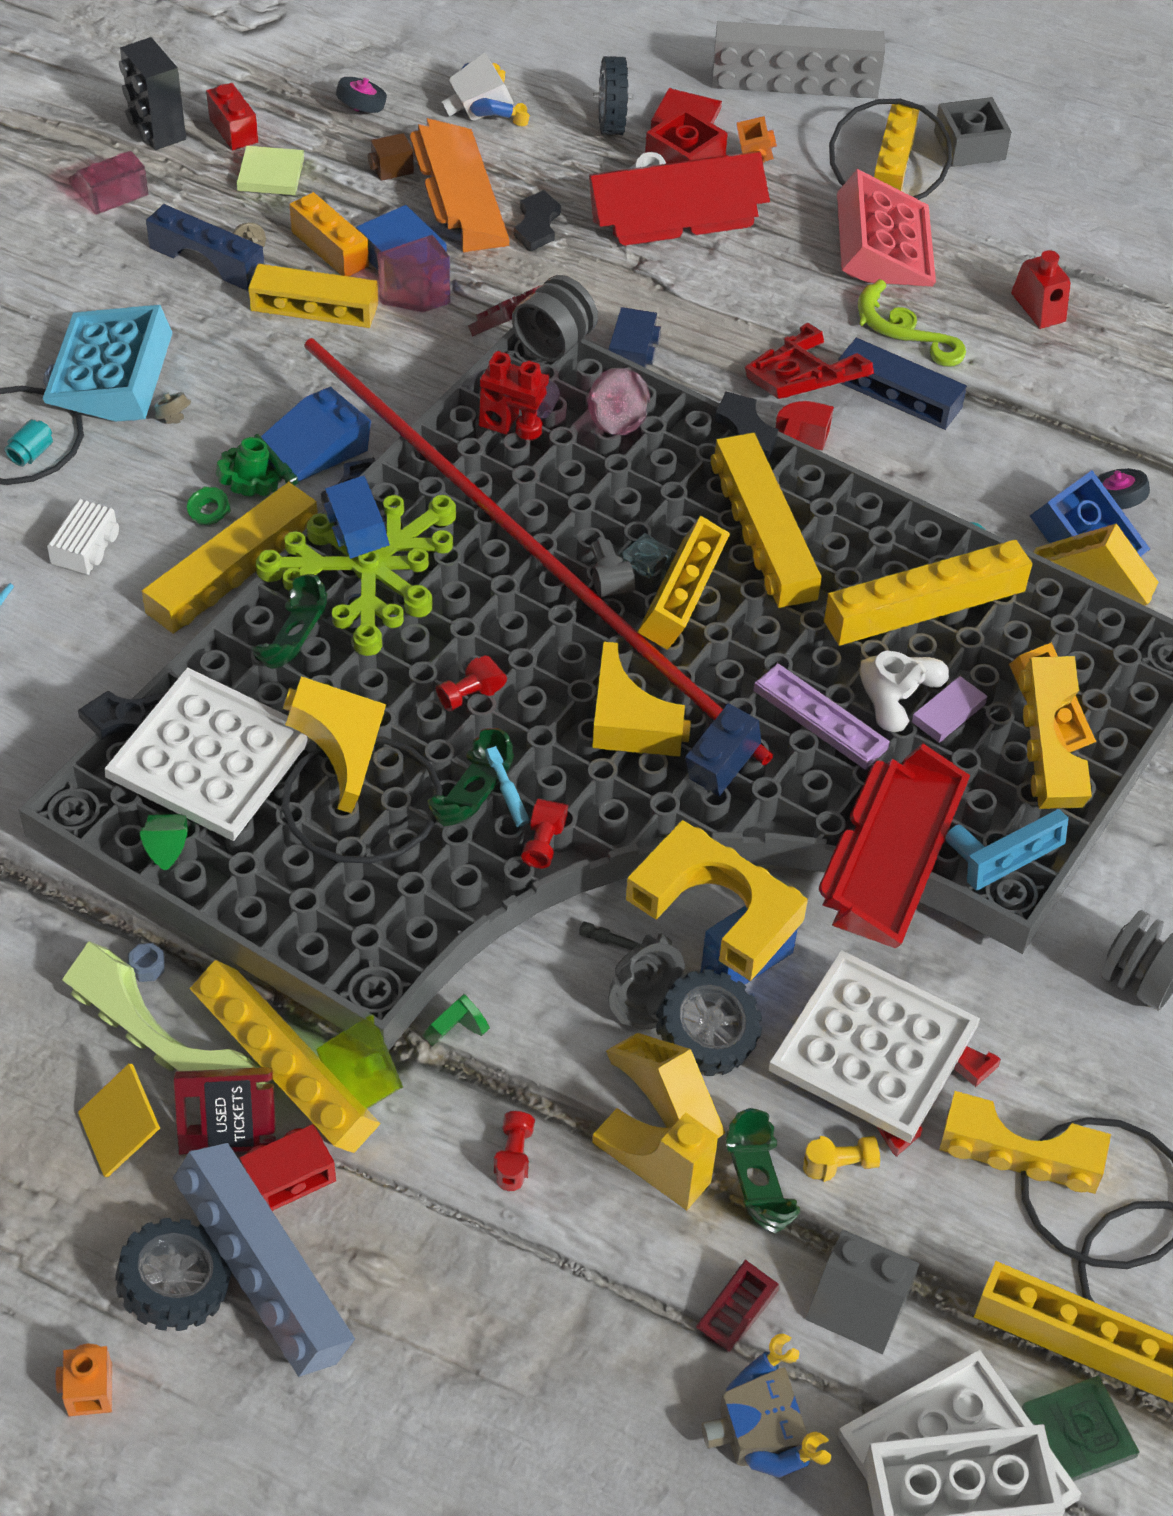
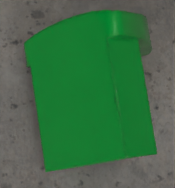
M182 814L148 815L145 827L140 830V838L146 852L162 870H168L183 850L188 832L187 817Z
M463 994L430 1024L422 1036L433 1047L457 1023H461L468 1030L480 1036H483L490 1027L480 1010L467 995Z

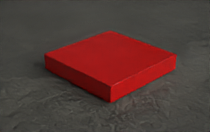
M669 88L651 119V129L684 107L714 124L721 111L722 101Z

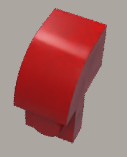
M812 401L790 403L778 412L775 428L787 436L823 451L831 429L834 407Z

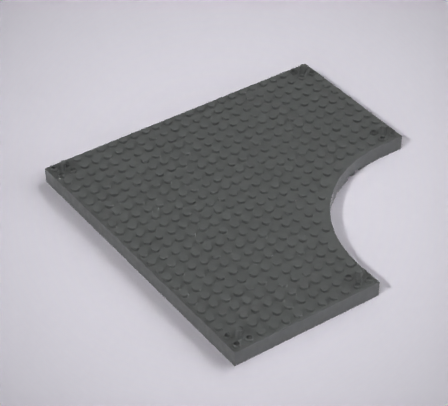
M512 327L411 427L596 595L593 568L597 562L593 555L591 544L597 541L599 537L610 540L615 555L621 557L623 561L631 563L635 578V590L633 592L601 597V599L637 632L684 537L700 515L729 532L730 535L686 627L671 647L666 650L645 636L643 637L722 709L729 703L759 720L761 744L773 754L768 764L762 765L751 755L720 796L691 781L688 776L685 757L714 720L410 443L400 436L359 477L365 475L383 519L386 533L387 516L384 514L383 502L388 496L397 495L404 500L401 530L429 510V503L434 497L446 495L454 501L456 505V519L452 524L448 526L433 524L415 537L432 538L435 532L446 530L453 536L452 550L444 554L426 551L428 553L429 565L422 572H414L410 569L391 570L410 585H422L431 592L432 611L428 615L412 617L407 614L404 609V598L382 581L376 579L375 596L387 605L397 604L401 606L404 613V622L397 628H389L375 614V626L382 633V648L375 655H361L355 651L353 634L361 625V615L354 619L353 624L348 628H337L332 623V609L335 606L341 604L350 605L361 596V579L353 570H322L317 576L324 584L325 591L328 594L324 613L319 617L297 656L280 668L270 669L264 666L250 648L252 645L259 646L273 643L291 614L285 608V603L290 600L289 591L284 587L283 577L274 582H267L257 576L132 699H143L156 693L164 697L188 667L288 716L289 711L283 709L289 688L297 690L302 676L386 704L377 736H384L411 746L433 765L443 789L442 796L445 797L448 796L472 764L467 759L466 754L472 749L473 740L479 737V732L485 728H499L509 735L513 746L512 752L514 757L506 774L508 779L515 785L530 819L529 823L521 827L516 826L500 790L501 783L499 781L482 803L477 813L460 824L445 827L436 821L428 836L401 856L372 864L341 863L310 851L291 833L282 810L285 781L300 759L320 747L311 739L234 841L187 818L188 832L183 850L168 870H162L146 852L140 838V830L145 827L148 815H173L178 813L105 777V767L132 736V732L116 733L104 739L95 734L18 810L24 834L27 838L385 1055L448 981L466 963L497 938L537 913L569 898L628 878L682 820L693 827L701 828L709 837L725 847L733 848L741 857L754 865L782 866L825 873L841 835L847 830L855 831L856 826L850 819V814L874 763L865 770L754 691L755 682L778 663L889 740L888 750L876 761L888 763L894 759L901 764L905 757L923 743L968 773L970 778L948 832L954 826L962 825L986 847L1057 809H1060L1069 817L1066 843L977 891L967 882L968 862L946 842L945 837L919 902L945 913L1023 954L1173 727V619L1022 548L1033 563L1024 592L839 646L824 622L828 593L1005 543L1008 540L778 431V438L767 461L822 577L818 600L778 608L773 595H768L766 591L765 577L762 570H757L751 545L747 546L744 542L743 527L740 521H735L733 517L730 498L723 495L721 478L719 474H714L712 470L711 455L715 454L716 439L735 436L730 429L715 421L716 411L720 403L586 339L577 342L560 360L554 362L543 361L532 355L521 344ZM497 351L509 354L511 364L521 366L526 361L540 364L541 373L549 375V383L546 386L547 395L537 410V416L542 421V434L536 439L525 440L516 434V421L522 415L520 409L519 415L507 434L479 426L480 379L488 368L490 359ZM493 412L490 418L494 421L501 422L502 418L500 417V415H498L496 412ZM307 528L302 532L305 536L306 545L322 557L346 556L330 543L316 545L310 542L307 536ZM286 549L280 554L282 557H298L297 555L289 554ZM397 551L391 556H407L410 551ZM664 556H667L664 566L655 572L657 562ZM304 624L294 627L288 635L298 633L304 627ZM604 642L618 643V655L621 665L628 677L639 688L663 701L685 705L684 720L691 721L689 742H681L680 756L593 748L594 720ZM1051 642L1058 657L1075 656L1079 687L1076 698L1096 740L1093 744L1071 752L1074 756L1088 761L1092 797L1083 808L1039 809L1038 797H1033L1031 791L1032 775H1035L1034 762H1029L1027 756L1028 740H1031L1030 727H1025L1023 721V709L1027 705V701L1023 697L1009 664L1019 655ZM887 650L900 652L908 657H930L943 661L949 669V679L941 687H929L920 683L908 698L898 701L904 707L909 719L904 730L890 732L881 728L876 721L874 704L861 680V661L869 657L878 656L881 652ZM482 656L491 657L507 676V682L502 689L495 692L492 696L484 695L479 691L462 697L461 706L450 712L447 711L437 696L436 686L447 680L456 684L466 677V668L472 660ZM961 676L987 695L986 704L939 743L912 723L913 714ZM375 743L361 792L352 814L337 809L340 796L338 777L333 764L325 752L305 764L292 783L289 809L297 829L314 845L343 856L371 857L399 849L422 832L433 814L427 800L434 797L436 790L427 769L409 753L384 743ZM482 780L472 781L466 786L465 790L476 792L483 788L485 782ZM537 799L568 805L564 830L561 834L553 835L549 844L554 851L551 865L542 869L527 865L521 857L525 844L530 840H534L535 830H531V819Z

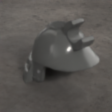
M662 933L658 934L657 939L646 935L641 947L633 948L616 965L614 978L609 986L608 1001L611 1011L620 1023L639 1030L656 1028V1024L659 1021V1018H656V1012L661 1004V1000L675 981L682 976L685 969L683 955L676 947L672 946V940Z

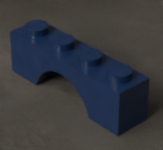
M163 204L146 219L150 249L173 259L184 249L195 250L203 254L215 265L223 281L246 291H249V285L257 265L264 264L263 246L166 204Z

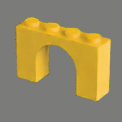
M684 820L670 832L627 878L626 901L656 920L682 892L696 885H721L738 894L744 901L747 911L722 938L719 961L749 981L758 974L802 924L808 898L804 897L796 888L785 885L771 876L763 867L755 866L741 857L733 848L725 847L709 837L701 828L693 827Z

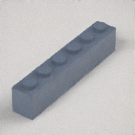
M225 1143L190 1151L174 1174L173 1180L297 1376L300 1377L337 1365L355 1341V1337L229 1144Z

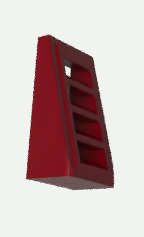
M745 1259L696 1325V1328L730 1353L777 1294L779 1283ZM745 1281L762 1292L758 1298L742 1287ZM735 1293L752 1304L749 1311L732 1299ZM725 1305L743 1317L740 1323H737L721 1311ZM715 1318L734 1330L730 1337L711 1324Z

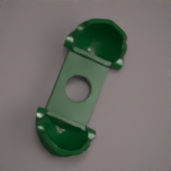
M305 574L293 580V588L289 590L290 600L285 603V608L291 614L272 644L252 645L250 648L264 666L270 669L280 668L294 659L300 652L302 645L319 617L324 613L328 594L325 591L324 584L317 575ZM304 624V627L298 633L288 635L294 627Z
M499 728L482 729L479 732V737L473 740L472 749L466 754L467 759L472 764L448 796L434 795L433 798L427 800L430 810L443 827L460 824L476 814L482 803L499 782L494 767H491L485 753L486 749L496 746L503 759L502 765L505 772L509 770L514 757L512 752L513 746L509 735ZM482 780L485 782L483 788L476 792L465 790L466 786L472 781Z
M748 1108L738 1112L734 1119L731 1120L729 1129L726 1132V1147L733 1160L745 1199L743 1203L746 1210L764 1229L777 1233L798 1216L800 1207L797 1205L796 1199L783 1197L769 1153L770 1150L777 1146V1139L773 1136L774 1126L769 1122V1114L762 1110ZM757 1168L761 1170L767 1177V1185L758 1186L752 1183L747 1175L748 1169Z

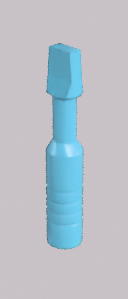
M497 747L486 749L485 753L491 767H494L501 783L500 790L516 826L526 825L530 822V819L514 783L508 779L502 765L503 759Z

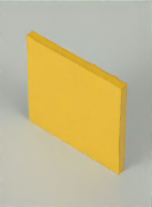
M129 1063L78 1111L104 1177H109L160 1129L133 1064Z

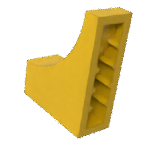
M1117 524L1036 547L1033 552L1144 606L1148 605L1158 585L1157 579Z
M604 642L594 720L593 748L680 756L681 742H689L691 721L684 720L685 705L663 701L639 688L628 677L621 665L618 655V643Z
M301 676L297 690L289 688L283 705V709L289 711L285 725L311 738L326 753L334 766L339 782L340 796L337 809L352 814L361 792L386 704Z
M636 1033L606 1050L611 1064L625 1072L640 1087L658 1112L666 1128L673 1127L684 1113H687L717 1134L718 1138L726 1134L691 1049Z
M616 1108L592 1135L593 1144L686 1211L711 1184L718 1135L687 1113H684L673 1127L662 1128L641 1122Z

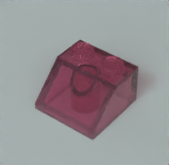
M132 151L118 154L99 163H94L76 171L68 178L71 186L96 215L149 195L145 166Z
M433 235L378 253L379 297L382 304L424 313L450 303V256Z

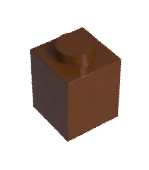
M404 133L371 140V153H368V163L370 169L376 171L381 181L414 174L413 149Z

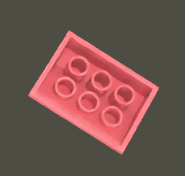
M856 169L837 192L842 271L851 277H856L868 283H875L878 279H881L886 284L933 287L936 283L929 205Z

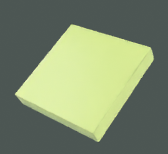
M246 146L237 180V190L296 195L304 162V150Z

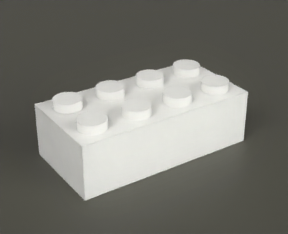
M1044 1424L870 1443L864 1461L874 1516H1063L1065 1512Z

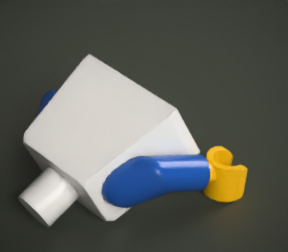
M486 53L481 54L471 63L464 64L461 70L450 78L449 81L455 94L441 101L449 116L465 109L473 121L491 115L506 118L513 116L512 121L514 124L526 126L530 117L529 113H527L528 108L524 103H518L515 105V108L512 104L514 102L504 84L506 72L503 69L500 70L501 67L497 63H491Z

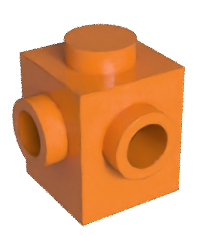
M765 116L736 123L742 153L760 151L763 163L774 159L772 148L777 147L774 130L768 131Z
M88 1343L79 1345L75 1349L63 1350V1366L56 1367L55 1382L57 1393H63L62 1399L68 1417L112 1413V1361L107 1346L100 1347L97 1344Z

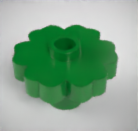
M249 437L243 439L237 448H231L228 451L222 452L221 458L217 462L215 474L218 477L219 483L230 485V490L233 493L248 497L253 496L255 493L261 496H268L270 493L278 490V485L282 481L276 470L268 464L269 451L267 444L258 438Z

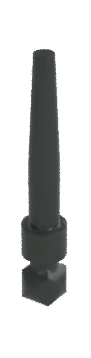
M586 921L581 924L579 929V935L587 938L595 937V941L604 944L608 942L629 950L641 947V943L610 933L611 930L601 926L595 928L594 924Z

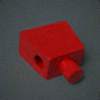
M1046 250L1042 252L1041 256L1024 261L1011 291V294L1039 329L1066 322L1071 282L1067 274L1058 265L1059 254L1052 250Z

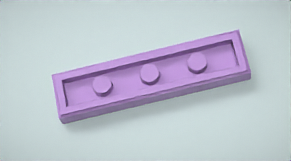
M778 663L754 684V691L865 770L889 748V740Z

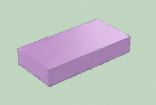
M959 676L914 713L912 723L940 743L986 704L987 695Z

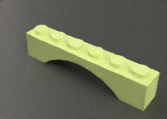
M88 941L62 979L73 988L70 994L75 999L87 1006L94 1004L101 1010L98 1016L102 1020L116 1028L119 1025L128 1031L125 1037L130 1042L142 1049L149 1047L156 1053L153 1059L170 1071L174 1069L178 1071L261 1067L244 1053L230 1049L213 1051L193 1049L171 1037L155 1021L146 1008L137 987L134 968L106 947ZM268 1081V1082H257V1084H269V1083H270V1081Z

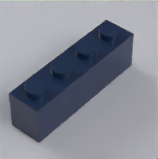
M857 337L838 358V361L858 353L873 363L874 374L840 384L941 429L946 430L963 407L967 385Z

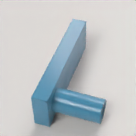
M1057 809L986 847L962 825H956L947 833L946 842L968 862L967 882L977 891L1066 843L1069 817L1060 809Z

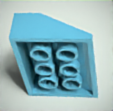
M161 305L73 313L43 396L44 402L115 422L146 419L173 334Z

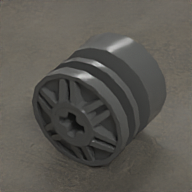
M555 275L547 279L543 285L536 289L534 294L529 295L516 306L512 313V325L521 344L532 355L543 361L550 362L564 357L598 323V311L595 301L589 292L578 281L565 275Z
M1139 910L1131 921L1123 926L1108 951L1101 978L1110 983L1122 970L1123 973L1118 983V988L1121 990L1128 988L1135 979L1140 980L1136 998L1159 1011L1173 994V933L1165 941L1160 940L1164 922L1159 919L1146 932L1145 929L1148 925L1150 914L1144 910Z

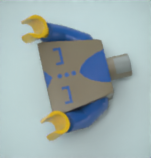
M786 1334L775 1335L769 1343L770 1352L762 1353L747 1365L726 1387V1392L722 1395L720 1405L722 1418L701 1423L703 1439L708 1449L730 1444L737 1465L749 1466L752 1470L778 1478L807 1467L810 1460L820 1465H825L831 1460V1454L826 1450L816 1452L817 1447L822 1443H827L829 1439L817 1431L807 1434L786 1368L779 1369L781 1361L793 1363L799 1358V1350L791 1348L782 1355L783 1345L792 1338Z

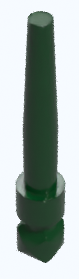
M259 434L254 435V438L261 439L265 442V440ZM267 444L269 459L276 467V472L282 479H285V483L290 482L294 486L297 485L299 482L296 474L292 472L287 463H283Z

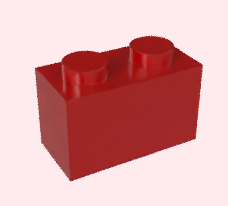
M233 83L222 84L206 90L209 119L231 150L259 143L256 114Z
M314 1124L303 1129H293L287 1132L283 1138L268 1145L255 1146L246 1155L239 1157L242 1166L272 1211L336 1182L335 1162Z

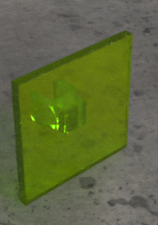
M374 1015L367 1016L366 1019L359 1021L316 1049L320 1061L365 1109H369L404 1088L381 1032L375 1026Z

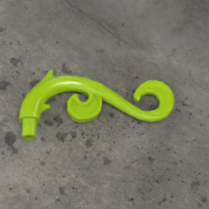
M878 279L874 284L867 285L859 295L857 306L860 326L866 323L871 329L882 335L903 341L933 342L930 347V356L934 362L941 366L953 367L964 360L966 347L960 339L946 334L915 330L917 316L911 310L903 307L894 308L890 311L888 321L883 319L875 310V307H880L877 301L880 298V293L886 289V283L883 280ZM938 342L946 343L953 351L943 352L939 349Z

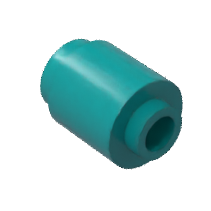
M30 419L8 439V445L4 448L5 453L13 463L20 467L25 466L27 463L32 464L53 443L52 431L43 421Z

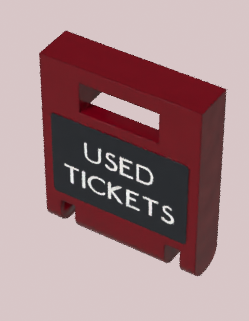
M272 1068L176 1071L174 1090L179 1155L225 1143L229 1144L233 1152L249 1151L255 1146L268 1145L276 1141V1136L271 1135L276 1132L274 1084H257V1082H268L273 1079ZM185 1097H200L201 1124L189 1125L187 1128Z

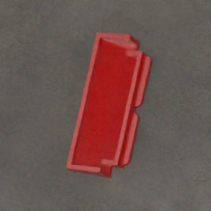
M760 151L589 174L593 222L600 227L612 225L613 235L618 237V241L622 245L678 238L682 235L683 228L690 227L691 232L696 235L749 228L754 224V218L759 217L757 204L770 202Z
M923 743L905 757L901 764L892 759L888 763L876 761L872 765L850 814V819L856 826L855 831L847 830L841 835L819 884V892L825 898L822 906L838 911L832 926L895 949L902 944L970 778L968 773Z

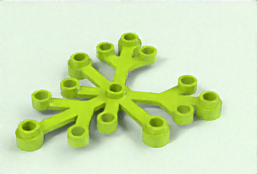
M397 495L386 497L383 506L384 514L387 516V537L390 545L351 559L345 545L338 547L332 529L334 523H329L326 514H315L307 523L309 541L316 545L330 543L346 556L322 557L306 545L304 534L293 531L284 538L285 549L289 554L297 555L298 557H282L275 550H265L256 559L257 575L261 580L267 582H274L283 577L284 587L289 591L293 588V581L290 579H295L305 574L317 575L322 570H353L361 579V596L350 605L341 604L335 606L332 609V623L337 628H348L353 624L354 619L361 615V625L353 634L354 649L357 653L364 656L375 655L382 648V633L375 626V614L389 628H397L404 622V613L401 606L397 604L387 605L375 596L376 579L382 581L404 598V609L410 616L424 617L432 611L431 592L422 585H410L391 570L410 569L414 572H422L429 565L428 553L426 551L444 554L452 550L453 536L446 530L435 532L432 538H415L433 524L448 526L455 521L456 505L449 496L438 495L434 497L429 503V510L402 530L401 516L404 514V500ZM397 551H410L407 556H391Z

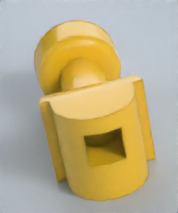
M819 1136V1139L811 1141L806 1147L803 1170L808 1177L818 1180L823 1179L826 1182L835 1176L837 1168L860 1162L864 1169L879 1168L880 1151L875 1136L861 1137L858 1140L857 1146L835 1147L830 1139L825 1136Z

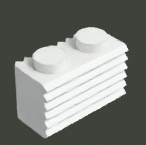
M81 498L77 500L47 545L51 564L89 575L93 565L101 563L108 542H114L118 536L119 525L116 523L114 510L111 507L107 508L106 506L102 507L100 504L95 505L93 502L89 503L87 500L83 501Z

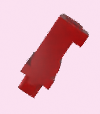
M500 351L494 353L489 361L488 368L480 379L479 426L507 434L519 415L520 409L522 415L516 421V434L525 440L536 439L542 434V421L537 416V410L547 395L546 386L549 383V375L541 373L540 364L526 361L521 366L511 364L509 354ZM493 412H496L498 415H500V417L502 418L501 422L494 421L490 418Z

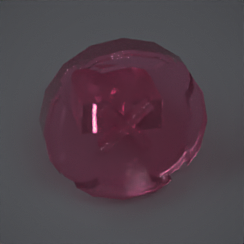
M611 368L601 373L593 382L587 398L588 409L593 422L599 429L609 434H628L636 430L643 423L648 413L645 412L647 403L650 404L647 384L634 371L625 368Z

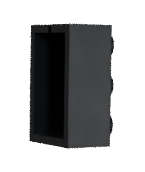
M152 37L120 47L121 60L119 61V68L125 82L122 85V91L128 104L125 113L130 125L136 126L142 139L148 141L155 151L186 140L178 67Z

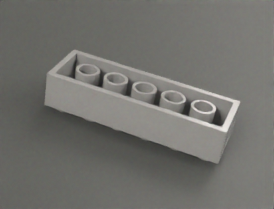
M717 21L712 88L878 99L885 55L884 31Z

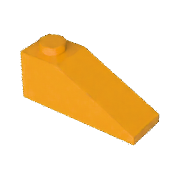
M1052 642L1019 655L1009 664L1018 685L1020 671L1024 670L1031 657H1058ZM1022 692L1023 697L1026 700V692ZM1076 696L1070 704L1059 708L1055 712L1054 730L1059 742L1068 752L1071 753L1096 742Z

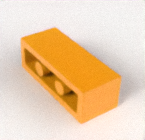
M312 192L289 204L291 232L341 276L349 277L369 267L367 237L317 194Z

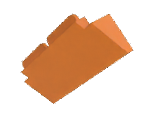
M427 118V126L418 124V131H413L410 134V140L420 172L424 175H431V177L425 180V188L436 221L446 223L448 229H462L463 252L509 246V236L472 129Z

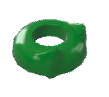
M204 486L202 489H199L191 495L186 506L188 515L194 522L201 525L215 524L231 512L227 495L223 490L216 487ZM208 503L218 505L216 511L211 514L201 513V508Z

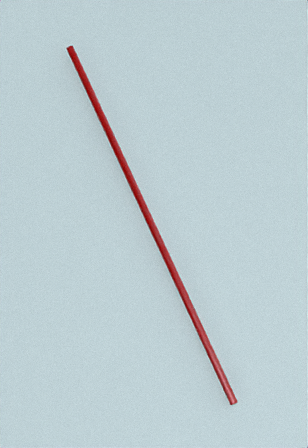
M310 338L305 342L304 347L711 719L715 720L723 710L717 703L315 339ZM760 744L752 756L762 765H766L772 759L773 754Z

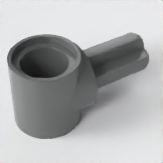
M599 537L597 541L591 544V549L597 562L593 568V580L598 597L633 592L635 590V578L631 563L623 561L621 557L615 555L610 540Z

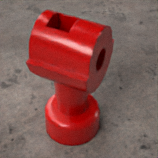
M477 657L467 666L465 678L456 684L450 680L436 686V693L443 707L450 712L462 705V697L479 691L487 696L494 695L495 692L502 689L505 685L507 676L491 657Z
M537 799L531 819V830H535L534 840H530L525 844L521 855L522 860L527 865L540 869L551 865L554 851L549 844L553 835L561 834L564 830L568 805Z
M510 1111L504 1115L502 1130L508 1138L504 1150L498 1151L494 1156L496 1181L498 1186L505 1191L518 1190L522 1187L524 1179L528 1178L529 1160L528 1156L524 1153V1142L534 1132L535 1118L522 1111Z

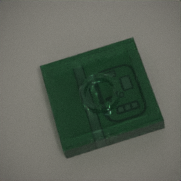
M1099 1375L1023 1403L1022 1410L1033 1425L1044 1424L1049 1448L1073 1482L1135 1459L1140 1453Z

